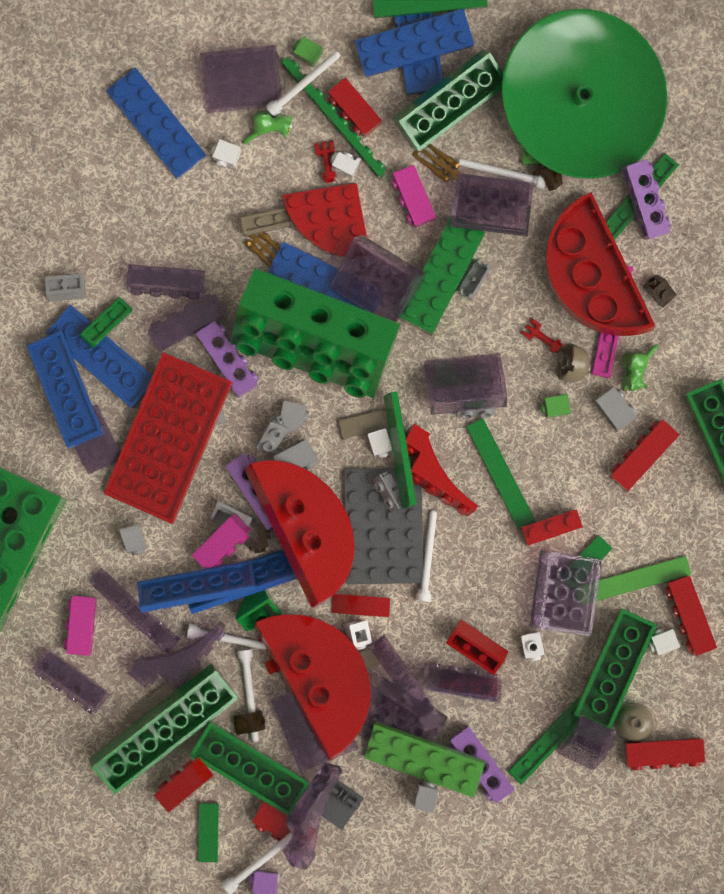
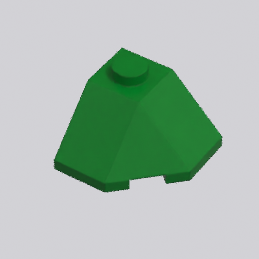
M263 590L245 596L235 618L245 631H253L256 622L283 614L269 592Z

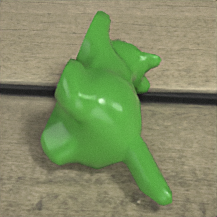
M258 111L253 118V133L243 140V144H247L259 135L274 131L280 132L286 138L292 128L290 123L292 116L279 114L274 117L268 111Z
M657 344L650 347L645 354L627 352L622 356L621 366L627 371L622 380L623 391L629 388V391L637 392L642 388L648 387L643 382L642 377L647 367L648 359L658 348Z

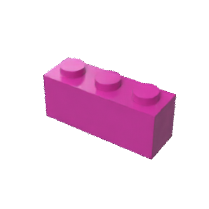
M415 165L393 173L391 183L394 190H399L401 196L398 199L401 207H406L408 214L405 216L409 225L413 224L415 229L436 220V215Z
M235 513L206 540L192 557L204 569L221 566L224 563L222 559L225 556L229 558L236 551L234 547L238 543L242 545L249 538L247 534L251 529Z
M72 596L71 600H68L67 611H70V619H66L65 629L68 630V638L64 639V650H67L66 654L92 656L97 598Z

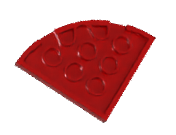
M357 183L282 195L283 204L289 218L296 226L298 232L312 245L331 255L334 254L348 259H366L371 257Z

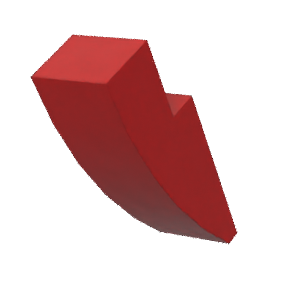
M334 594L332 597L331 613L389 617L391 598Z

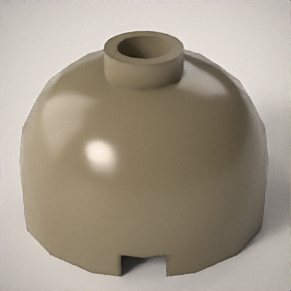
M571 343L566 344L561 350L564 353L562 362L560 363L559 360L557 362L556 376L559 377V380L565 382H578L590 372V358L585 349Z
M636 703L626 704L620 708L615 719V727L619 735L625 740L632 742L642 741L647 738L654 724L653 716L649 709Z

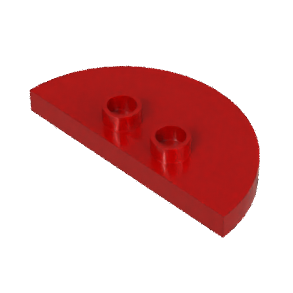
M592 192L580 197L569 205L557 219L547 243L545 268L552 293L561 307L572 318L594 331L614 336H634L653 331L656 325Z
M268 460L252 463L245 471L311 608H314L334 595L344 584L350 573L355 546L353 529L348 514L331 488L310 471L282 461Z
M288 614L273 616L256 622L255 629L328 761L333 760L352 744L368 714L371 697L370 679L361 654L341 631L313 617Z

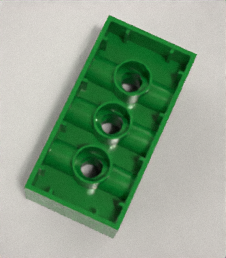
M254 268L238 304L231 343L236 345L237 350L245 355L256 356L258 353L271 358L274 365L281 369L292 370L296 368L307 372L308 376L317 383L328 384L333 382L343 386L344 390L353 397L364 398L369 396L374 398L389 362L401 324Z
M0 467V633L67 501ZM15 508L18 518L14 523L8 524L5 518L8 510Z

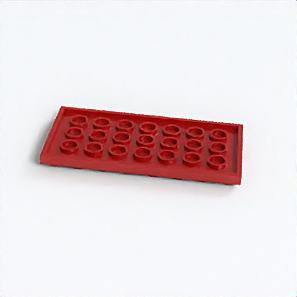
M162 352L103 494L174 524L233 382Z

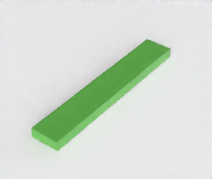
M684 556L577 586L575 590L581 606L691 575L687 557Z

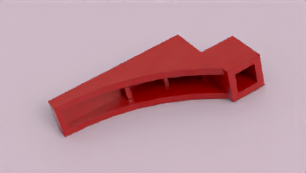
M414 423L405 433L408 456L413 457L410 463L413 484L419 485L428 494L436 496L445 505H450L459 514L468 517L476 511L478 505L466 497L448 478L435 456L429 439L430 433Z

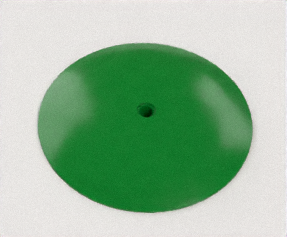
M571 9L557 12L541 19L531 26L516 42L510 52L503 72L502 101L506 119L514 136L530 156L548 169L559 174L575 178L594 179L622 172L621 167L639 161L653 146L660 134L666 116L667 86L664 72L656 53L636 29L625 21L602 11ZM583 92L586 95V99H582L579 93Z

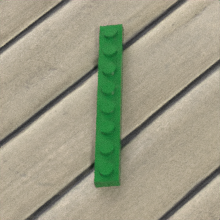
M286 57L282 61V66L296 83L307 76V74L303 75L299 71L300 66L294 59L291 61ZM310 82L302 90L380 180L385 176L384 169L386 168L380 160L376 161L372 157V150L367 145L364 147L361 144L360 136L355 131L351 132L349 130L348 122L343 117H338L335 113L337 111L330 102L327 104L323 99L325 96L319 88L315 90L311 85L312 82Z

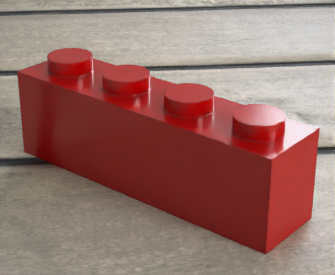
M663 419L660 422L656 420L648 428L651 432L647 436L643 434L636 441L638 446L634 450L630 448L623 456L625 460L621 464L617 462L610 470L612 474L609 477L625 492H628L680 435Z
M690 575L666 583L665 593L668 599L673 601L674 606L671 608L674 616L679 617L681 622L678 627L682 636L685 635L688 642L685 645L688 653L698 656L717 649Z
M703 738L624 743L626 767H631V770H642V766H650V769H661L662 765H669V768H679L681 764L686 763L689 764V767L700 766L701 762H705Z

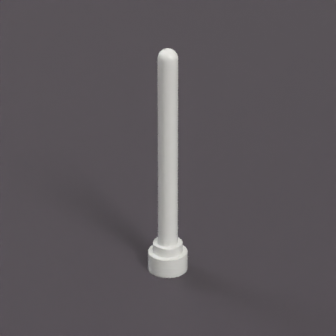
M332 53L279 100L270 101L266 105L267 110L274 117L282 112L283 105L339 59L340 53Z
M465 159L457 160L461 167L534 183L533 185L537 186L536 188L543 190L546 182L543 174L533 176Z
M435 510L429 512L421 589L416 593L415 601L431 602V594L428 587L437 518Z
M190 623L188 639L194 640L195 638L203 637L266 650L263 641L259 642L258 640L202 630L201 627H197V624Z
M252 649L237 651V657L240 659V663L242 662L248 713L256 712L250 668L253 653ZM258 732L250 733L252 742H258Z
M295 830L290 832L238 875L231 878L228 877L222 881L225 891L233 894L238 890L241 881L296 839L298 832Z

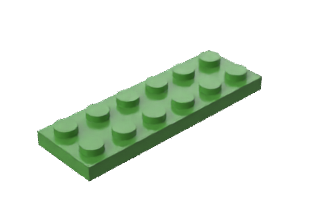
M379 722L374 724L364 757L370 761L473 798L486 763L485 760Z

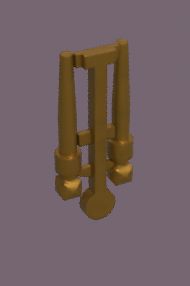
M431 144L427 145V147L439 155L440 159H437L424 148L421 151L415 150L412 154L413 157L433 171L437 177H441L446 183L450 180L449 175L446 174L448 172L452 174V178L455 181L460 180L462 177L459 170L454 171L451 169V167L458 169L460 163L454 161L451 156H447ZM422 152L436 164L433 166L417 154ZM439 166H441L442 168L445 169V171L443 172L442 170L437 169V168H438Z
M265 232L259 233L258 235L260 236L258 237L255 235L246 236L252 237L254 242L252 243L250 239H247L245 245L250 247L254 254L258 255L271 267L272 262L263 252L266 251L275 259L276 255L268 247L271 245L277 252L280 247ZM262 238L265 242L267 241L268 243L264 245L260 241V239ZM256 243L262 247L261 250L255 245Z

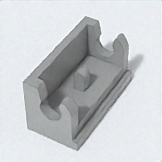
M480 259L474 260L457 288L456 293L472 302L492 266L482 263Z
M83 273L45 277L46 296L49 302L87 298L86 282Z
M218 501L210 516V521L221 526L229 517L236 513L250 527L253 518Z

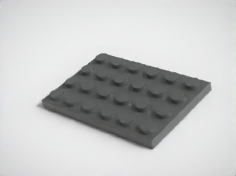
M395 468L345 469V510L353 529L355 546L353 564L347 577V585L422 582V487L413 484L417 503L415 506L407 509H402L401 507L391 513L384 505V499L380 492L374 486L373 479L387 471L388 474H391L397 485L392 488V491L398 490Z

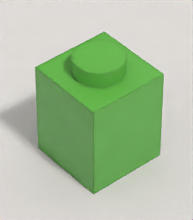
M304 36L301 41L297 40L293 47L294 57L313 68L323 53V47Z
M568 394L545 398L544 403H541L543 415L546 414L547 418L570 415Z

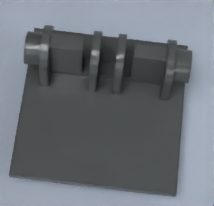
M332 776L310 808L343 830L364 798Z

